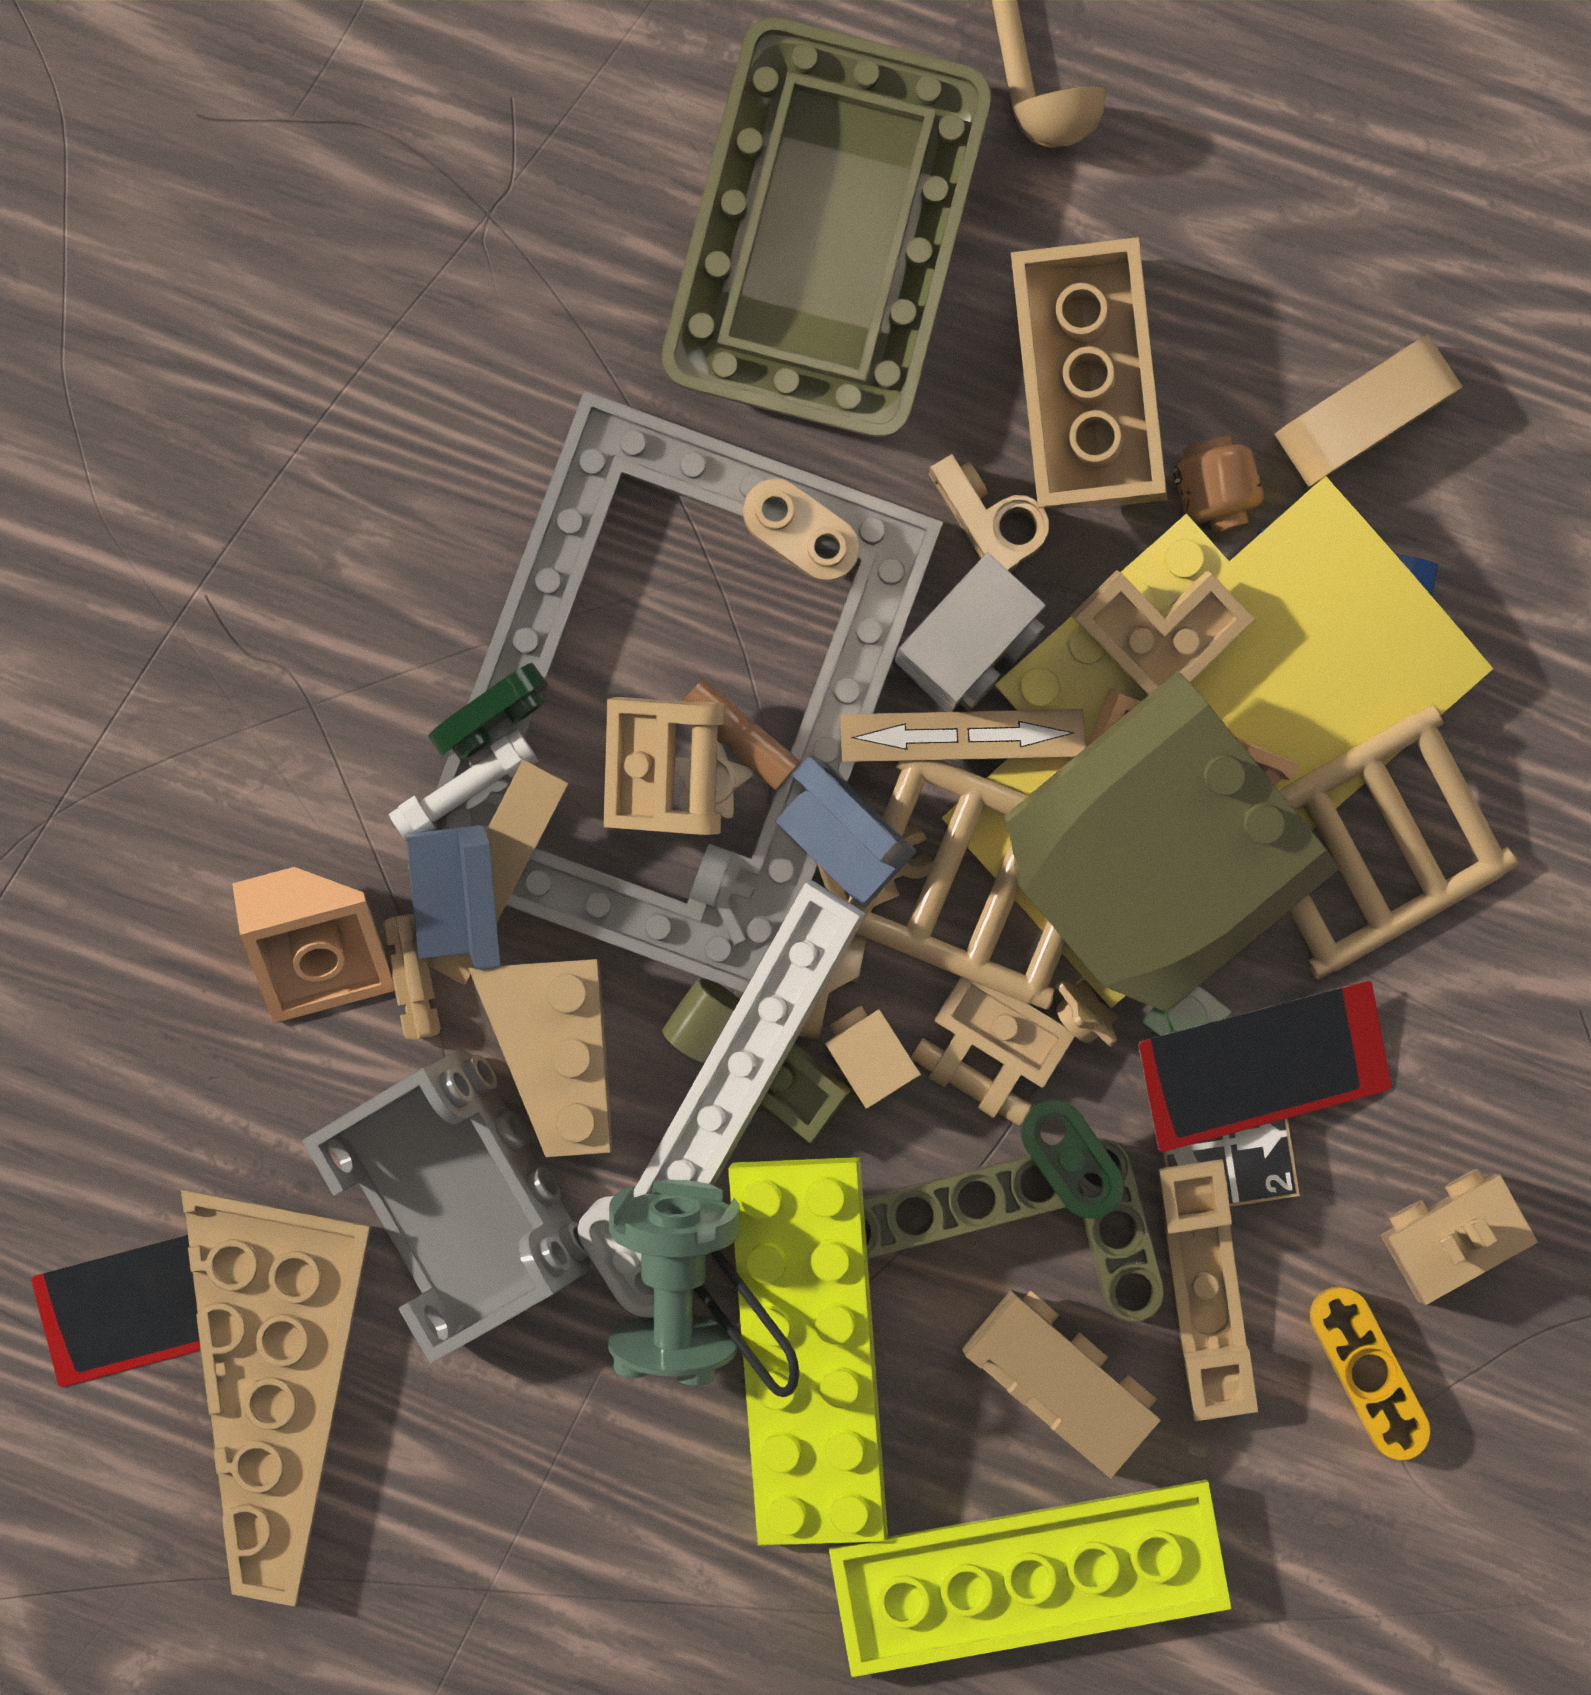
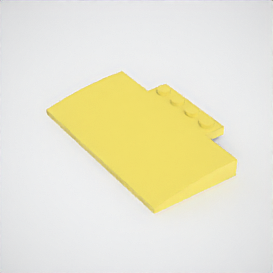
M1326 476L1230 561L1195 522L1185 514L1121 571L1162 614L1207 570L1255 618L1190 683L1235 737L1263 747L1300 764L1294 776L1289 780L1281 779L1275 785L1278 790L1430 705H1435L1442 715L1493 670V667L1442 607ZM1072 616L994 685L1017 711L1083 709L1086 747L1110 688L1141 700L1147 697L1140 687ZM1397 752V753H1395L1394 755H1392V756L1388 757L1387 759L1383 760L1384 764L1386 765V764H1387L1390 760H1392L1399 752ZM1074 757L1008 758L986 779L1029 796ZM1358 774L1328 791L1327 793L1335 808H1338L1365 784V781L1361 774ZM957 804L942 817L947 825L950 823ZM1305 805L1295 810L1312 831L1316 825ZM984 806L968 844V849L996 879L1011 841L1003 818L1006 814ZM1020 888L1015 901L1043 932L1048 920ZM1066 943L1062 954L1110 1008L1114 1007L1125 995L1102 986Z

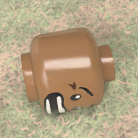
M1231 435L1206 440L1184 448L1185 458L1179 461L1173 470L1184 515L1187 514L1195 524L1210 523L1213 534L1249 524L1247 512L1257 508L1264 500V490L1252 450L1246 445L1234 444Z

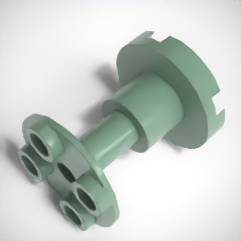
M661 1180L652 1182L651 1194L634 1197V1186L618 1192L611 1199L609 1204V1233L618 1244L641 1254V1279L647 1286L654 1288V1317H640L624 1323L610 1334L608 1350L614 1358V1371L620 1376L627 1378H639L649 1374L676 1377L680 1383L685 1385H706L715 1379V1369L726 1365L735 1357L737 1346L723 1327L711 1319L693 1315V1289L702 1285L706 1280V1254L726 1248L739 1235V1203L735 1198L730 1205L723 1202L722 1189L697 1181Z

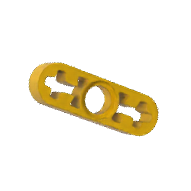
M1336 1286L1325 1289L1312 1302L1310 1322L1373 1445L1381 1453L1395 1460H1409L1418 1456L1429 1442V1421L1366 1300L1357 1292L1346 1287ZM1334 1299H1337L1344 1306L1354 1304L1357 1313L1349 1318V1322L1355 1335L1361 1339L1370 1331L1374 1340L1372 1343L1354 1346L1342 1358L1339 1357L1336 1348L1349 1345L1343 1332L1336 1326L1326 1328L1323 1319L1331 1314L1328 1304ZM1372 1354L1383 1359L1387 1366L1388 1375L1382 1387L1375 1391L1367 1392L1360 1390L1354 1384L1352 1368L1359 1358ZM1397 1388L1400 1389L1403 1399L1390 1401L1400 1418L1403 1420L1413 1418L1416 1427L1408 1432L1411 1442L1404 1447L1395 1440L1385 1442L1383 1433L1387 1432L1391 1427L1383 1409L1377 1408L1370 1415L1366 1408V1405L1369 1403H1378L1386 1400Z

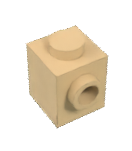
M860 1005L829 1025L835 1037L824 1044L866 1109L921 1075L880 1009L867 1015Z

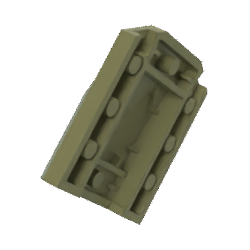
M1179 671L1003 816L1006 831L1010 836L1015 860L1014 868L1019 887L1102 986L1166 1013L1340 869L1327 849L1220 717Z

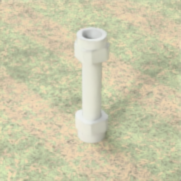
M517 729L490 745L493 751L492 754L421 801L414 795L389 813L392 822L404 840L407 842V833L437 830L438 828L435 824L437 820L508 774L513 779L522 759L533 765L539 761L520 731Z

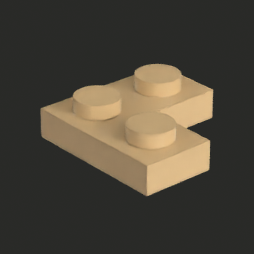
M1118 570L1071 614L1073 619L1147 696L1177 671L1191 682L1255 620L1223 584L1207 570L1162 614Z

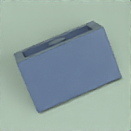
M809 756L792 775L805 788L775 822L861 907L866 908L912 858L917 850L831 766Z
M483 825L407 833L418 958L470 953L475 970L501 967L490 844Z

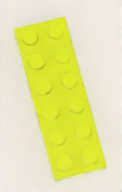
M860 1157L732 1163L728 1168L731 1202L735 1198L740 1206L739 1235L734 1241L736 1272L788 1339L795 1351L799 1365V1379L795 1391L787 1397H780L768 1389L743 1355L758 1545L885 1542L888 1528ZM738 1291L741 1337L780 1387H786L789 1380L787 1357L781 1346Z
M1207 1480L888 1536L885 1542H855L829 1547L851 1677L1231 1609L1210 1487Z

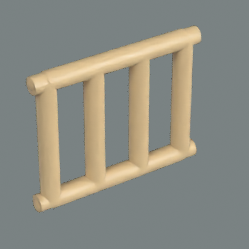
M1430 705L1422 711L1408 716L1279 790L1294 810L1305 805L1368 922V925L1335 943L1310 895L1306 896L1289 910L1314 956L1308 962L1311 973L1317 980L1324 978L1332 972L1339 971L1497 881L1506 873L1519 866L1517 857L1508 847L1501 849L1439 732L1438 727L1444 725L1441 713L1435 705ZM1415 742L1478 859L1477 863L1447 880L1443 876L1383 760ZM1358 774H1361L1423 891L1419 896L1392 911L1387 906L1327 793Z
M942 760L898 761L896 768L902 771L885 809L883 818L901 836H903L924 782L960 795V798L907 927L871 912L877 896L866 908L861 907L850 896L848 903L866 913L856 934L1027 1004H1033L1047 1010L1052 1004L1055 989L1050 987L1049 984L1066 945L1064 939L1049 921H1047L1025 975L990 961L1020 889L1014 868L1015 860L1011 843L967 950L965 951L931 937L984 806L1007 814L1028 795Z

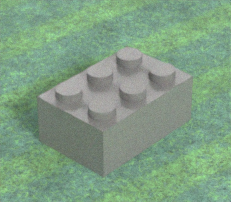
M987 552L898 648L894 664L946 712H953L960 704L970 712L990 691L998 680L997 678L1001 675L994 669L999 661L1005 658L1013 665L1038 638L1045 626L1037 619L1046 605Z

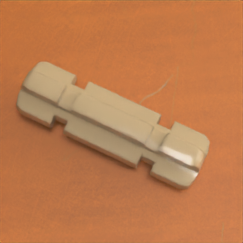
M414 914L391 917L383 922L382 927L386 946L393 945L394 954L388 957L398 1006L404 1005L406 1014L400 1015L403 1035L407 1040L435 1036L440 1033L441 1026L437 1008L431 1009L429 1000L435 999L428 959H419L417 954Z

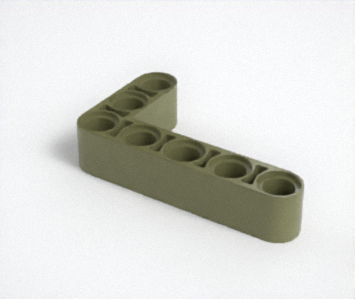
M1101 1137L1098 1138L1105 1149H1108L1114 1155L1124 1182L1121 1201L1113 1211H1123L1130 1216L1133 1222V1233L1127 1243L1111 1247L1106 1245L1099 1235V1225L1104 1216L1094 1219L1082 1217L1101 1293L1107 1307L1122 1319L1131 1322L1143 1321L1153 1316L1160 1308L1164 1297L1163 1284L1130 1159L1126 1151L1118 1143ZM1029 1154L863 1197L864 1217L869 1222L871 1231L866 1242L867 1258L870 1259L1065 1208V1205L1055 1191L1042 1201H1032L1023 1195L1020 1187L1022 1174L1027 1168L1036 1165ZM1084 1175L1078 1181V1190L1083 1197L1091 1198L1096 1196L1102 1185L1091 1184ZM972 1181L987 1183L994 1194L992 1208L987 1214L980 1217L965 1215L958 1205L960 1190L965 1184ZM911 1197L924 1199L932 1209V1219L929 1226L919 1233L905 1232L896 1222L898 1206L902 1201ZM1138 1273L1143 1275L1149 1283L1150 1293L1148 1299L1137 1308L1128 1309L1122 1307L1116 1299L1115 1289L1117 1283L1128 1274Z

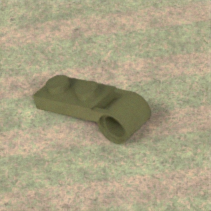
M699 977L663 1026L662 1033L683 1054L696 1061L705 1063L740 999L722 985ZM794 1043L761 1104L805 1140L812 1143L820 1138L854 1090L799 1045Z

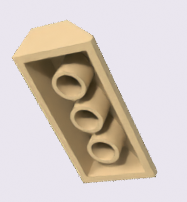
M1139 237L1011 252L1038 508H1105L1168 500Z

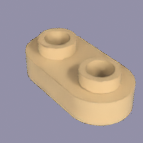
M783 479L764 480L756 484L747 494L743 505V519L747 530L756 540L805 575L819 582L838 581L852 571L858 559L859 542L855 531L847 522L794 484ZM773 499L782 501L788 510L785 518L777 522L766 519L762 512L765 503ZM822 537H832L838 542L840 550L834 558L823 559L815 552L814 546Z

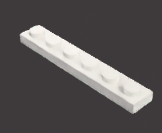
M813 880L804 884L636 1185L634 1197L651 1194L653 1181L689 1180L715 1185L866 916L865 912Z

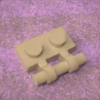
M960 976L933 1020L955 1035L945 1050L923 1037L910 1058L931 1072L928 1078L944 1088L948 1083L979 1101L980 1103L977 1108L994 1118L998 1113L1019 1126L1032 1104L1011 1092L1019 1077L1023 1076L1043 1088L1075 1036L1065 1026L1031 1005ZM971 1045L1003 1064L994 1080L962 1062Z

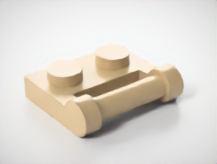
M628 697L607 699L604 827L699 835L721 833V813L715 811L718 725L724 724L725 704L706 701L685 702ZM676 723L692 725L690 805L687 811L673 810Z

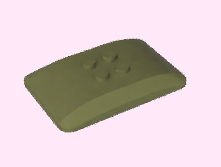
M768 17L757 21L751 26L742 42L662 348V364L666 375L675 384L688 390L870 437H887L898 432L906 424L911 413L990 108L991 90L985 77L978 70L967 65L785 18Z

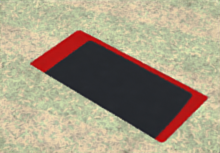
M1371 981L1352 984L1143 1040L1138 1045L1160 1152L1170 1151L1378 1094L1391 1088Z
M188 1235L32 1277L33 1290L57 1382L60 1387L201 1350L196 1316L198 1311L194 1279L190 1268Z

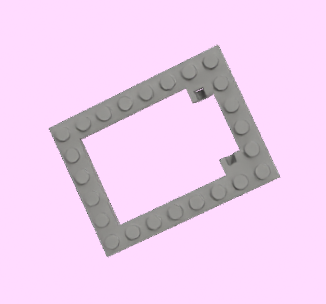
M584 391L468 703L517 669L529 663H534L545 681H547L622 475L742 519L745 498L756 484L768 479H783L794 484L847 522L853 528L858 538L859 554L857 561L860 562L790 752L801 762L787 780L776 790L752 858L750 859L709 844L696 875L688 903H684L535 848L506 906L744 993L806 882L812 881L817 868L816 861L775 822L805 788L792 775L811 756L831 766L848 783L855 762H842L840 714H873L943 522ZM773 499L765 503L762 512L766 519L777 522L785 518L788 510L782 501ZM822 537L815 544L818 547L835 553H839L840 550L838 542L832 537ZM534 713L516 724H513L509 717H507L488 731L492 741L468 759L460 761L456 754L449 756L437 789L492 754L493 751L490 745L505 735L508 736L518 729L523 737L526 738ZM508 774L437 820L435 822L437 830L483 825L486 832L512 781Z

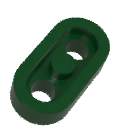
M529 663L499 681L444 720L431 731L428 738L442 758L456 754L460 761H464L492 741L488 731L507 717H509L513 724H516L538 710L545 703L540 693L548 686V683L534 663Z
M1045 1100L1034 1105L1023 1118L1020 1130L1021 1140L1024 1148L1062 1203L1072 1213L1083 1218H1100L1112 1212L1121 1201L1123 1195V1177L1119 1168L1083 1116L1075 1107L1060 1100ZM1051 1119L1060 1121L1065 1129L1064 1138L1054 1145L1045 1143L1041 1137L1042 1125ZM1086 1173L1097 1174L1102 1182L1100 1192L1091 1198L1083 1197L1078 1190V1181Z

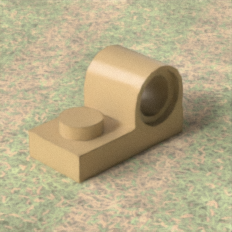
M950 454L930 467L928 475L980 559L988 552L1009 572H1012L1017 566L1032 558L1041 549L1049 532V519L1045 509L1038 508L1036 500L1028 496L1013 495L986 509L980 499L988 495V491L970 462L959 466L953 454ZM1011 513H1022L1028 516L1035 527L1034 538L1022 545H1014L1007 542L1000 531L1001 519Z

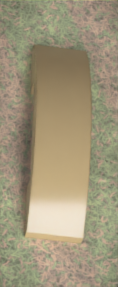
M1223 1160L1158 1169L1169 1269L1193 1419L1196 1422L1258 1412L1250 1349L1246 1343L1230 1229L1232 1220Z

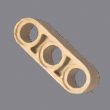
M1427 334L1303 413L1274 435L1308 487H1311L1324 476L1328 477L1460 391L1463 386L1429 334Z

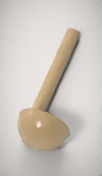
M992 0L1013 115L1020 131L1033 143L1048 148L1070 146L1081 142L1098 127L1104 114L1106 89L1095 86L1078 87L1036 96L1018 1Z

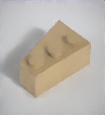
M600 960L505 965L476 970L468 968L545 1157L612 1152Z
M1010 1290L961 1349L969 1360L980 1369L983 1368L1005 1387L1014 1398L1024 1406L1026 1405L1048 1424L1053 1431L1111 1479L1161 1421L1149 1409L1157 1399L1129 1374L1121 1383L1101 1368V1365L1107 1360L1108 1356L1080 1332L1070 1341L1052 1326L1060 1315L1031 1290L1023 1299Z

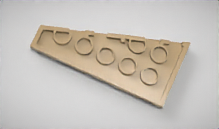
M182 1189L181 1197L187 1223L190 1268L194 1279L198 1311L196 1316L209 1415L211 1414L215 1445L216 1474L219 1476L223 1508L222 1521L232 1595L295 1607L298 1604L372 1225Z

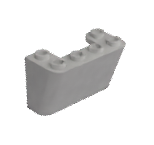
M459 1050L420 1069L302 1140L333 1196L358 1183L360 1184L422 1294L398 1309L430 1364L555 1294L587 1273L590 1268V1255L580 1242L578 1223L572 1221L560 1200L561 1191L557 1180L546 1167L540 1166L528 1145L529 1135L523 1121L516 1113L508 1110L496 1089L497 1079L489 1063L479 1055L473 1056L465 1050ZM329 1148L338 1157L342 1170L333 1161ZM425 1315L429 1317V1319L434 1324L438 1337H436L429 1328L425 1319Z

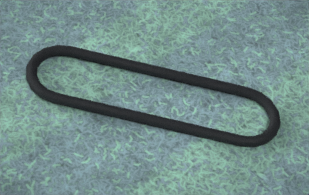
M717 1250L710 1253L783 1349L789 1364V1380L786 1387H780L774 1381L705 1287L700 1285L694 1288V1290L768 1389L780 1397H787L793 1394L799 1379V1365L793 1347L722 1252Z

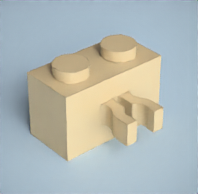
M1475 1169L1447 1184L1445 1189L1449 1196L1427 1208L1423 1200H1420L1389 1217L1393 1228L1382 1233L1380 1236L1417 1302L1428 1305L1538 1243L1500 1174L1490 1173L1483 1177L1479 1169Z

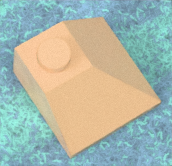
M296 867L232 883L240 936L273 1024L395 991L391 969L364 892Z

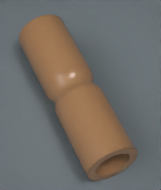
M701 679L684 698L683 701L685 702L706 701L725 704V721L723 725H718L717 741L729 746L734 756L773 789L777 790L800 764L801 761L760 726L750 723L747 716L706 680Z

